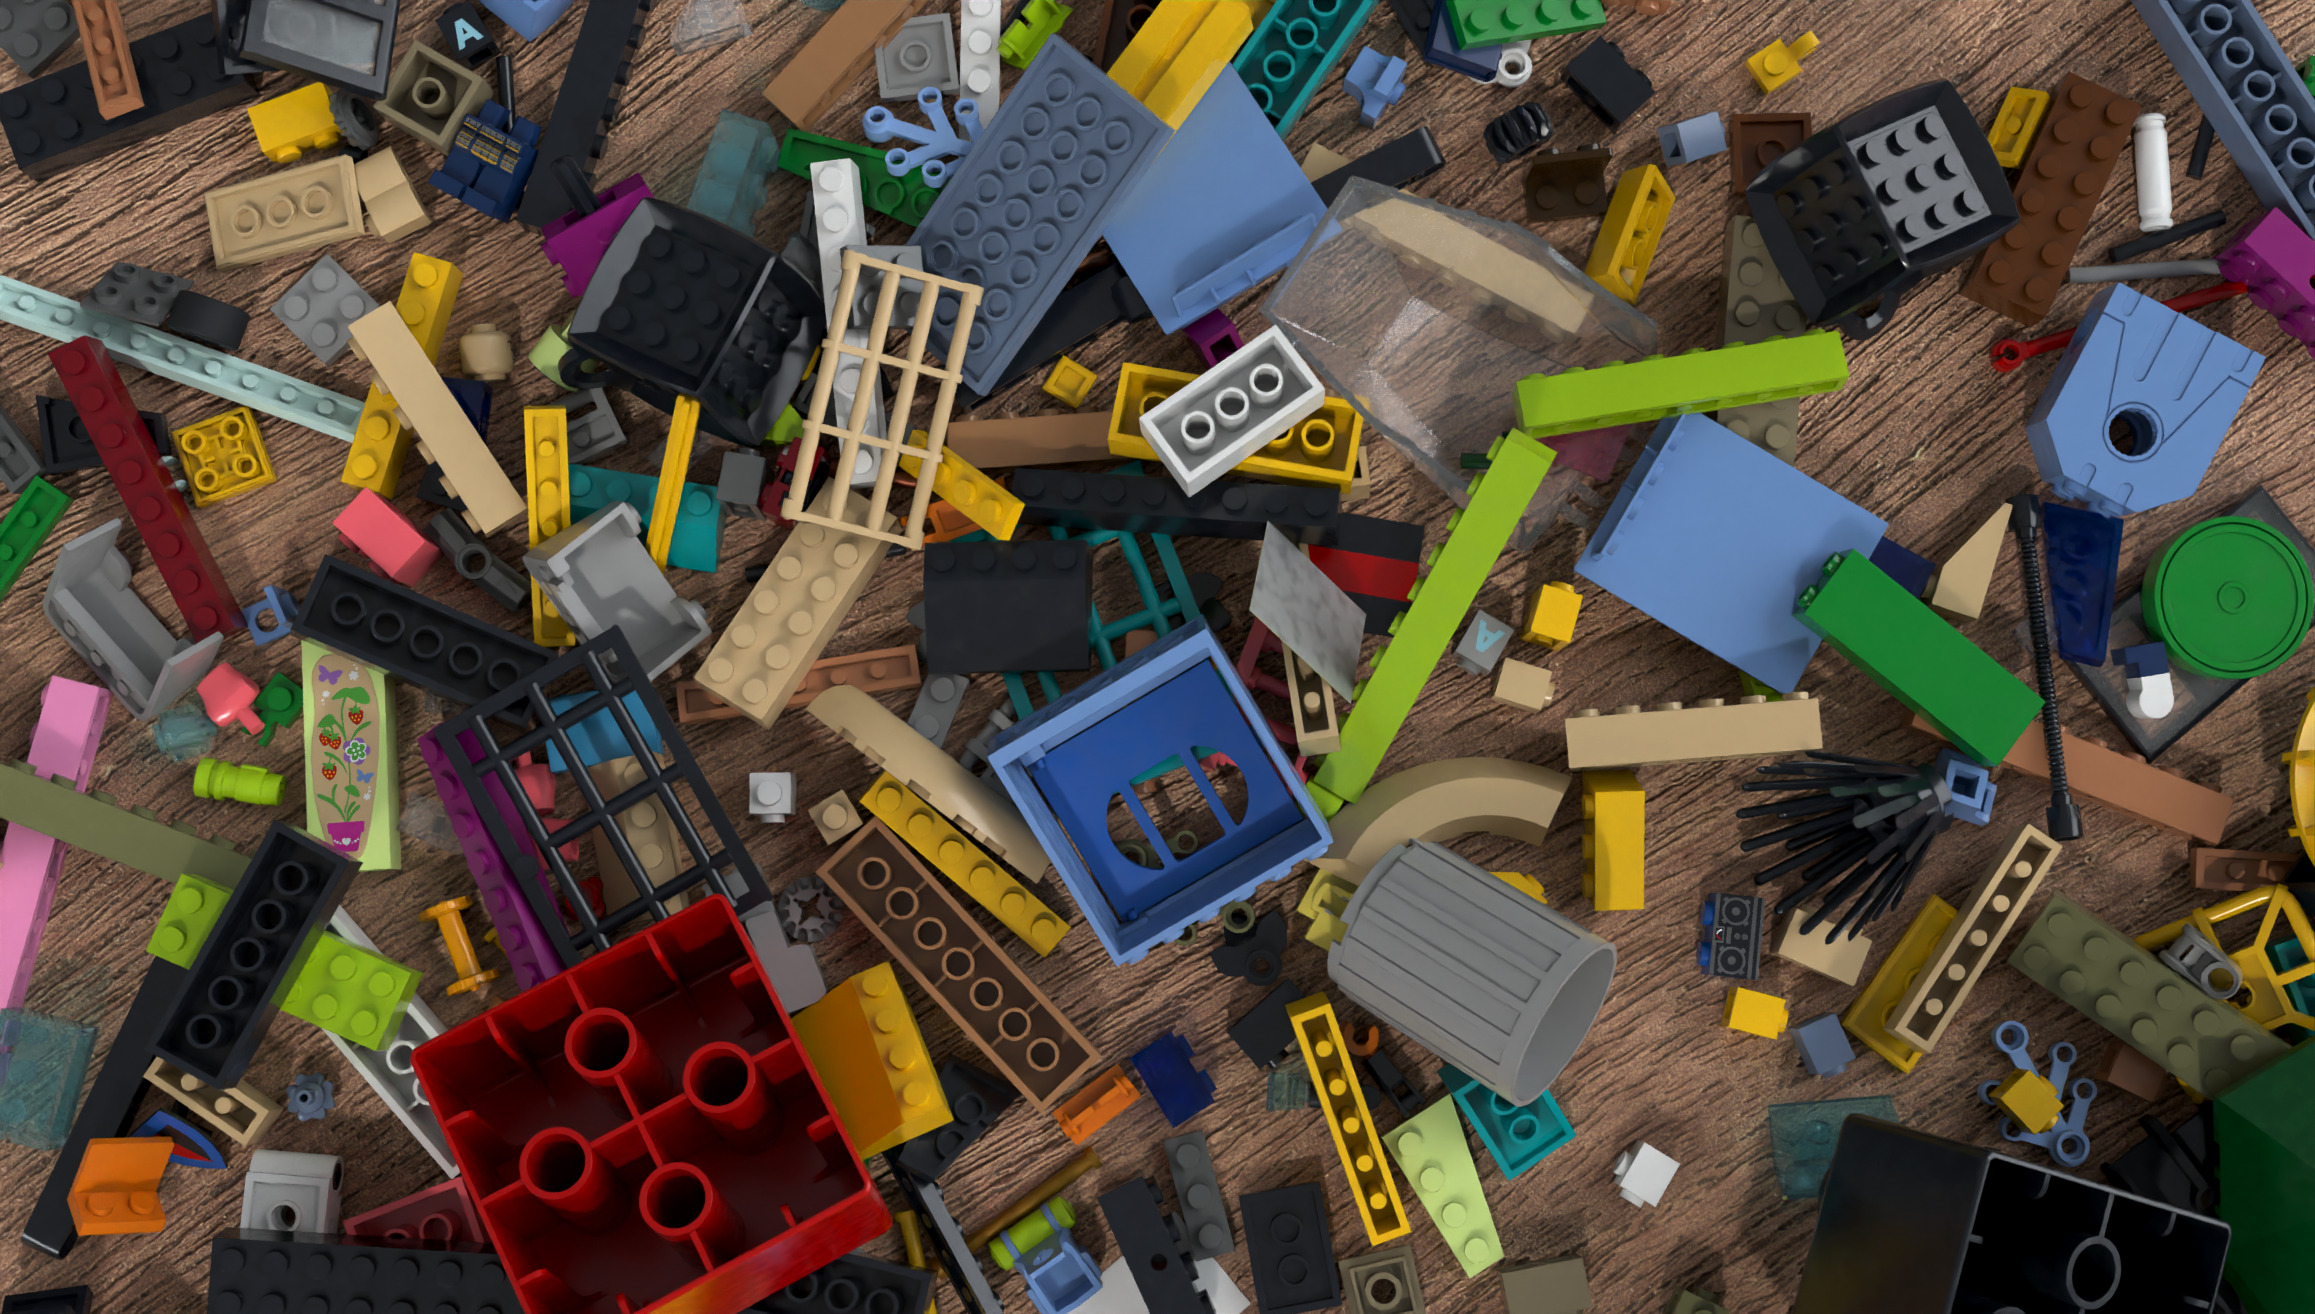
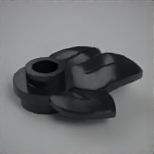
M1207 572L1194 573L1188 577L1187 581L1200 614L1204 615L1213 632L1229 627L1231 621L1226 609L1214 598L1221 589L1223 580ZM1170 581L1162 584L1157 590L1161 603L1167 601L1168 596L1171 594H1175ZM1182 612L1167 618L1172 631L1186 624Z
M1272 911L1258 925L1254 923L1248 931L1243 933L1231 932L1224 925V938L1227 945L1215 949L1210 954L1217 969L1229 977L1244 976L1247 981L1256 986H1267L1276 981L1282 969L1279 954L1287 944V931L1280 915L1276 911ZM1232 914L1233 920L1238 924H1243L1247 920V917L1244 915ZM1261 957L1269 962V969L1263 974L1257 973L1253 967L1254 961Z

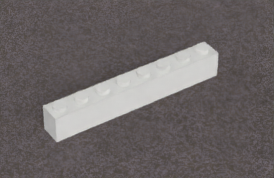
M850 158L810 163L827 332L842 276L840 248L846 245H867L859 167ZM846 326L842 343L866 349L871 329L848 330ZM841 352L833 379L837 428L847 430L864 358ZM879 365L862 434L886 440L887 432ZM838 437L841 455L844 438ZM860 443L850 489L875 487L883 448Z

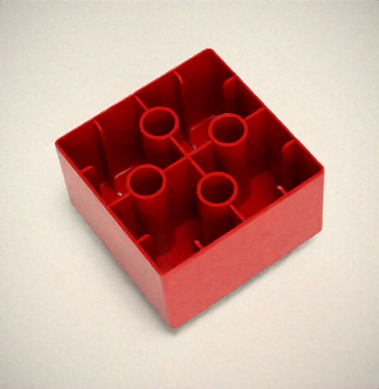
M712 894L428 1040L413 1049L410 1055L411 1065L525 1314H736L882 1235L892 1226V1215L760 956L730 902L722 894Z

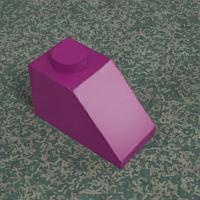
M1218 308L1182 329L1193 352L1206 371L1244 346L1233 323Z

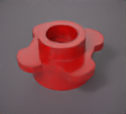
M590 877L587 881L577 882L583 893L587 895L588 902L596 916H601L606 910V905L601 899V890L603 888L601 879ZM565 896L566 915L572 920H578L576 913Z

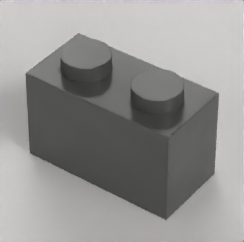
M737 448L736 453L725 451L716 500L727 515L767 521V516L762 511L764 504L760 503V499L766 484L769 481L774 482L775 474L766 458L761 457V452L749 448Z

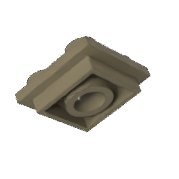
M1410 1244L1338 1260L1350 1314H1426ZM1379 1279H1388L1394 1284V1293L1386 1301L1374 1299L1371 1293L1373 1284Z

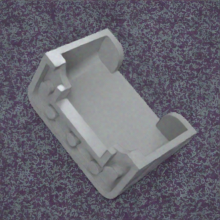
M615 500L537 545L522 556V560L581 645L607 631L613 625H619L648 678L652 681L711 634L712 630L705 622L708 616L703 607L694 599L689 602L676 595L637 538V535L641 533L639 523L642 521L637 510L628 502L624 503L623 501ZM612 648L598 655L613 684L627 677Z

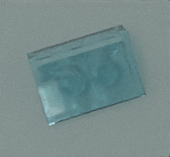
M1881 1095L1768 1105L1773 1166L1783 1200L1818 1197L1820 1184L1826 1171L1832 1164L1842 1123L1850 1113H1861L1900 1124L1891 1096Z

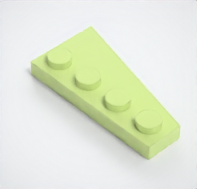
M1447 1093L1380 1137L1469 1278H1472L1503 1258L1504 1253L1451 1094Z

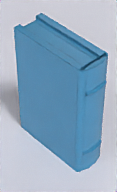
M598 690L568 695L561 694V696L547 699L558 716L597 694ZM634 691L623 697V702L651 751L664 754L661 734L637 692ZM608 707L566 730L586 767L634 755ZM551 739L546 741L551 773L561 774L570 772Z

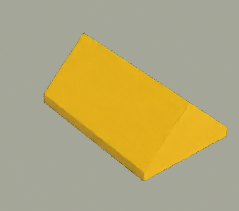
M1647 164L1622 172L1581 281L1631 305H1635L1676 199L1656 165Z

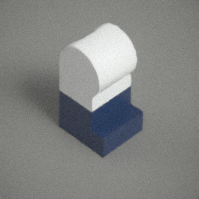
M2164 641L2110 650L2113 666L2124 665L2128 688L2130 690L2126 697V705L2129 712L2139 719H2154L2166 716L2174 705V696Z

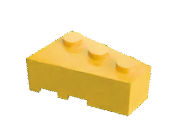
M1630 769L1582 771V815L1585 824V834L1582 835V855L1586 859L1587 873L1582 874L1581 880L1583 897L1589 899L1595 911L1644 909L1645 790Z

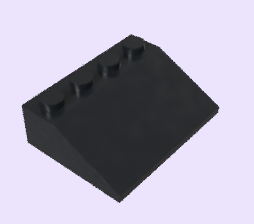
M1087 540L925 543L923 589L928 673L1090 672L1093 553Z

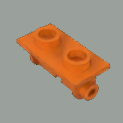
M1117 1063L1053 1111L1052 1114L1059 1122V1126L1077 1146L1139 1099L1141 1094Z

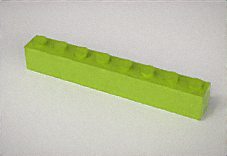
M1813 329L1804 332L1801 337L1785 339L1783 335H1775L1763 339L1761 343L1745 345L1744 342L1737 341L1722 346L1721 349L1706 352L1704 348H1693L1684 351L1680 356L1665 358L1663 354H1654L1643 358L1641 362L1630 364L1617 360L1605 363L1601 368L1585 370L1583 367H1572L1562 371L1560 375L1545 377L1542 373L1529 374L1521 378V381H1516L1512 398L1519 431L1533 439L1676 417L1681 414L1689 415L1840 391L1849 378V371L1839 331L1825 333L1824 329Z

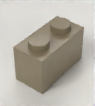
M1577 1253L1496 1269L1505 1314H1583L1582 1309L1593 1307L1583 1257Z

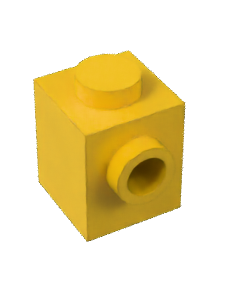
M2016 1068L1988 1095L2022 1132L2036 1135L2038 1132L2043 1134L2051 1129L2059 1119L2056 1114L2064 1107L2055 1097L2059 1093L2056 1087L2042 1075L2037 1078L2029 1069Z

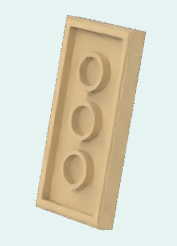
M346 154L204 192L216 269L221 271H228L365 235L353 157Z

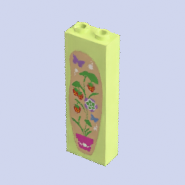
M301 640L307 832L362 861L363 864L358 872L401 870L395 679Z

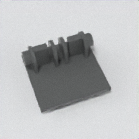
M117 261L83 299L80 307L159 327L164 319L171 314L178 292L182 289L189 291L194 285V281L180 278L170 273H161L138 267L135 264Z

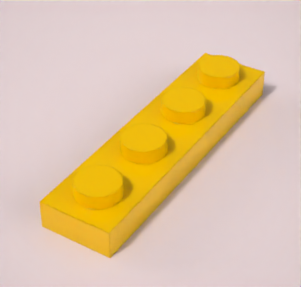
M913 429L907 446L925 450L929 434L925 431ZM943 445L941 454L944 456L942 463H938L932 491L998 540L1010 541L1025 504ZM903 454L898 465L918 480L923 459Z

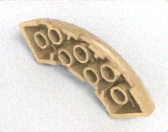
M836 685L821 692L808 705L806 710L1033 882L1038 883L1047 869L1050 859L1018 807L864 691L856 687Z

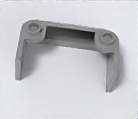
M115 518L63 545L43 599V609L50 623L129 712L138 720L147 721L161 713L210 669L224 636L218 631L196 643L194 637L190 635L178 641L171 635L128 586L131 580L132 563L124 552L118 551L114 546L122 526V522Z

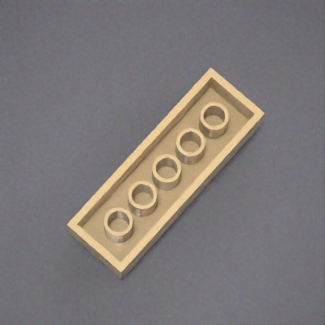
M828 477L805 513L826 517L834 484L833 478ZM849 489L841 521L865 527L871 501ZM885 511L881 531L900 535L902 529L898 518ZM799 521L694 676V680L704 691L767 730H770L886 556L893 542L807 521Z
M1792 692L1783 694L1782 701L1766 702V695L1740 697L1739 705L1724 706V699H1706L1698 701L1699 708L1682 709V702L1657 704V711L1641 712V708L1638 705L1615 707L1616 715L1600 716L1598 709L1574 711V718L1565 719L1569 768L1572 772L1796 755L1805 754L1807 751L1820 752L1823 749L1818 698L1809 699L1808 692Z

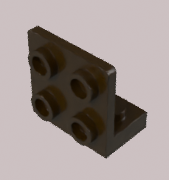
M1587 144L1578 147L1575 152L1561 153V150L1558 148H1550L1537 152V156L1531 158L1522 176L1528 224L1604 216L1607 214L1608 205L1603 172L1613 157L1612 148L1601 149L1600 144Z

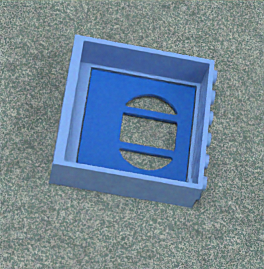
M1203 614L989 738L987 759L1116 967L1124 962L1128 964L1138 962L1149 953L1148 949L1161 941L1167 944L1176 940L1185 932L1184 928L1197 920L1199 923L1211 920L1220 913L1221 906L1232 900L1241 902L1249 898L1256 892V886L1268 879L1274 882L1284 878L1293 870L1292 866L1305 858L1311 861L1322 856L1328 851V845L1334 842L1325 817ZM1207 657H1212L1252 725H1247ZM1192 746H1204L1220 751L1233 760L1241 770L1247 783L1248 803L1240 823L1237 824L1233 821L1192 753ZM1263 746L1267 749L1307 817L1303 818L1262 750ZM1174 754L1180 756L1225 831L1224 835L1181 860H1177L1129 783L1134 777ZM1024 767H1028L1123 923L1120 924ZM1114 791H1119L1163 862V868L1146 867L1135 863L1123 855L1113 843L1108 831L1106 816L1108 804Z

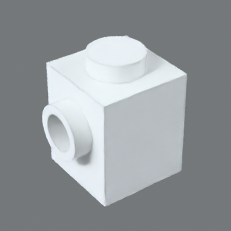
M791 772L750 773L749 814L760 816V823H785V816H796L797 775Z
M1637 1139L1630 1153L1624 1151L1617 1160L1613 1172L1617 1175L1613 1182L1623 1188L1619 1195L1641 1208L1645 1201L1656 1207L1680 1163Z

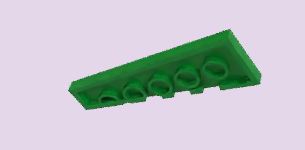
M788 127L777 164L779 168L812 182L810 163L850 158L859 167L863 205L916 229L950 181L947 180L943 186L938 188L927 186L922 175L923 165L910 169L903 176H893L887 170L885 156L888 152ZM896 160L892 164L898 165L904 161ZM934 171L931 172L929 175L937 176L940 174V172Z

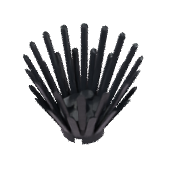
M1807 751L1805 754L1810 758L1850 764L1791 761L1789 763L1777 762L1779 766L1757 767L1755 770L1761 774L1807 775L1809 777L1826 778L1747 782L1741 786L1742 790L1755 792L1830 789V793L1741 808L1736 812V817L1739 819L1777 813L1779 819L1786 820L1844 808L1745 840L1741 843V850L1749 852L1790 839L1786 842L1785 848L1788 851H1795L1831 837L1756 874L1753 879L1756 885L1766 884L1846 844L1804 870L1801 877L1809 882L1777 903L1774 907L1776 914H1784L1866 857V860L1824 896L1823 902L1825 904L1801 925L1799 929L1801 935L1809 934L1894 856L1856 903L1828 933L1825 938L1826 945L1833 943L1873 898L1874 900L1850 930L1848 941H1851L1864 924H1868L1871 918L1873 922L1878 920L1892 899L1891 911L1893 912L1936 837L1948 831L1954 819V813L1945 816L1944 804L1952 801V796L1943 777L1927 763H1922L1918 766L1912 765L1911 763L1915 759L1895 763L1831 752Z

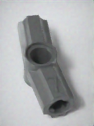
M451 507L439 512L428 522L424 531L453 562L457 571L463 577L472 581L515 614L528 604L532 598L531 581L500 559L493 551L489 550ZM484 554L486 558L484 569L478 573H471L470 562L472 558L476 555Z

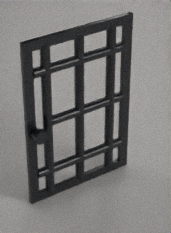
M613 625L607 631L432 729L567 969L584 961L579 951L593 943L598 953L613 946L608 934L649 911L655 923L671 916L663 902L704 879L707 881L713 894H722L728 899L737 917L765 901H771L773 898L767 884L619 625ZM611 648L627 674V677L614 684L598 658V655ZM583 664L598 693L557 716L542 687ZM635 690L676 760L675 763L663 770L622 700L623 697ZM527 696L542 725L501 748L486 719ZM608 707L647 776V779L607 802L566 732L570 727ZM470 728L486 757L474 764L470 761L457 738V735ZM549 739L553 741L591 808V811L551 834L509 763ZM493 771L496 772L584 928L571 937L537 879L540 871L538 859L532 855L523 854L481 778ZM684 776L725 846L723 850L712 856L671 786L672 783ZM654 793H657L696 862L695 866L656 888L615 818L619 813ZM598 825L603 829L641 896L601 920H598L558 849ZM733 862L750 890L737 899L720 872L721 869Z

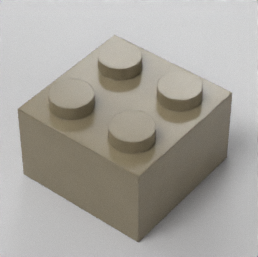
M414 40L389 80L386 99L383 101L377 100L373 108L385 121L449 156L453 149L455 137L464 126L461 123L466 113L476 117L487 98L491 99L494 92L484 78L419 41Z

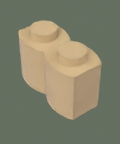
M390 146L354 164L360 203L364 201L369 214L364 216V220L375 238L381 235L391 244L432 223L403 163Z

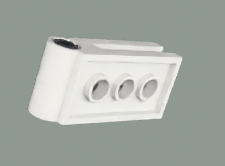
M257 1149L253 1154L249 1172H246L240 1228L337 1234L341 1196L338 1194L341 1190L344 1176L343 1157ZM288 1206L294 1210L296 1215L294 1225L286 1218Z

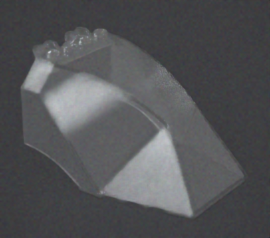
M1353 175L1348 179L1260 308V313L1273 326L1275 324L1278 326L1291 345L1375 431L1464 510H1466L1473 498L1466 494V491L1478 471L1486 475L1488 470L1461 469V453H1488L1497 436L1503 437L1502 432L1511 431L1512 428L1519 431L1512 398L1516 381H1521V378L1534 373H1542L1545 377L1560 375L1562 371L1572 367H1583L1585 370L1598 369L1605 363L1617 360L1624 361L1625 364L1641 362L1647 356L1657 353L1658 322L1635 309L1588 277L1554 250L1546 240L1514 222L1506 220L1505 223L1477 215V211L1470 209L1464 211L1436 202V199L1429 197L1422 199L1399 192L1398 188ZM1636 423L1535 439L1558 453L1506 544L1524 555L1548 531L1559 513L1583 529L1587 528L1591 523L1589 517L1566 502L1574 493L1590 506L1601 508L1605 502L1604 498L1580 481L1602 448H1605L1610 454L1620 460L1631 463L1635 457L1632 450L1610 437L1616 427L1633 440L1645 442L1649 436L1647 431Z

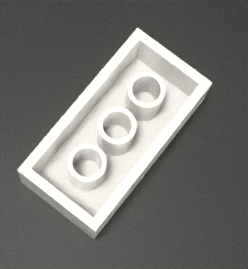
M1275 324L1139 418L1141 434L1187 496L1191 497L1323 406L1325 388Z

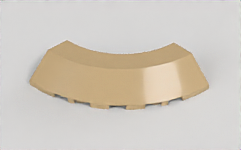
M1462 757L1417 765L1395 773L1372 785L1361 794L1356 804L1349 802L1328 823L1334 841L1328 845V851L1314 860L1308 861L1305 858L1304 861L1359 886L1374 865L1398 843L1405 848L1412 846L1413 844L1409 842L1410 838H1418L1424 843L1432 841L1438 843L1446 839L1463 836L1465 832L1488 831L1489 835L1512 837L1540 847L1573 777L1536 764L1498 757Z

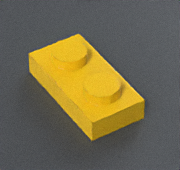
M2011 86L1987 138L2000 166L2021 169L2052 101L2046 91Z

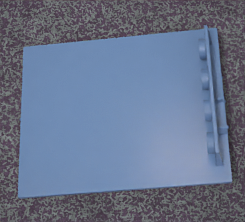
M1229 61L1143 175L1102 235L1164 333L1170 335L1179 328L1184 329L1286 266L1288 269H1292L1291 263L1318 248L1320 243L1340 232V227Z
M1702 413L1681 414L1676 417L1661 419L1625 482H1622L1621 489L1602 519H1599L1600 524L1573 571L1783 695L1785 693H1792L1822 641L1819 636L1792 616L1800 606L1796 603L1798 596L1809 584L1816 585L1824 574L1820 570L1823 563L1835 551L1840 553L1841 551L1854 548L1869 560L1889 524Z

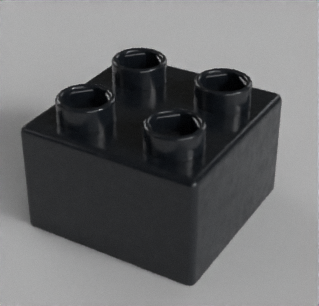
M1850 1113L1842 1123L1831 1167L1826 1171L1818 1190V1216L1792 1314H2212L2232 1237V1228L2224 1220L1999 1151L1865 1114Z

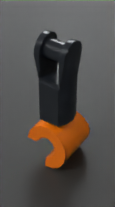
M1343 1021L1339 1025L1347 1052L1364 1057L1361 1064L1402 1117L1407 1119L1410 1116L1408 1112L1417 1104L1423 1106L1426 1103L1423 1096L1383 1046L1377 1048L1379 1031L1376 1025L1370 1024L1363 1030L1364 1038L1359 1044H1356L1353 1040L1355 1028L1350 1022ZM1400 1083H1403L1408 1091L1398 1099L1392 1090Z

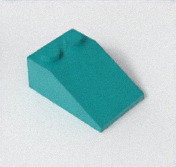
M1450 1063L1436 1071L1509 1181L1577 1136L1548 1089L1528 1105L1517 1107Z

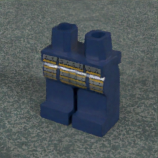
M487 98L476 117L466 113L461 123L464 126L457 133L453 149L441 171L434 170L428 183L480 212L508 224L532 173L534 162L539 152L534 146L542 127L518 115L509 134L502 131L511 110Z

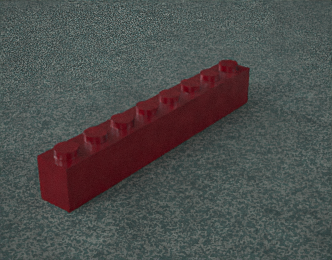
M84 335L48 353L196 643L218 631L224 636L223 640L247 629L248 625L102 340Z

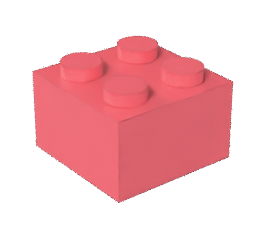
M367 487L332 522L342 532L337 538L356 554L358 552L366 559L370 557L371 561L367 565L381 578L388 579L397 585L402 582L413 588L445 554L429 536L388 499Z

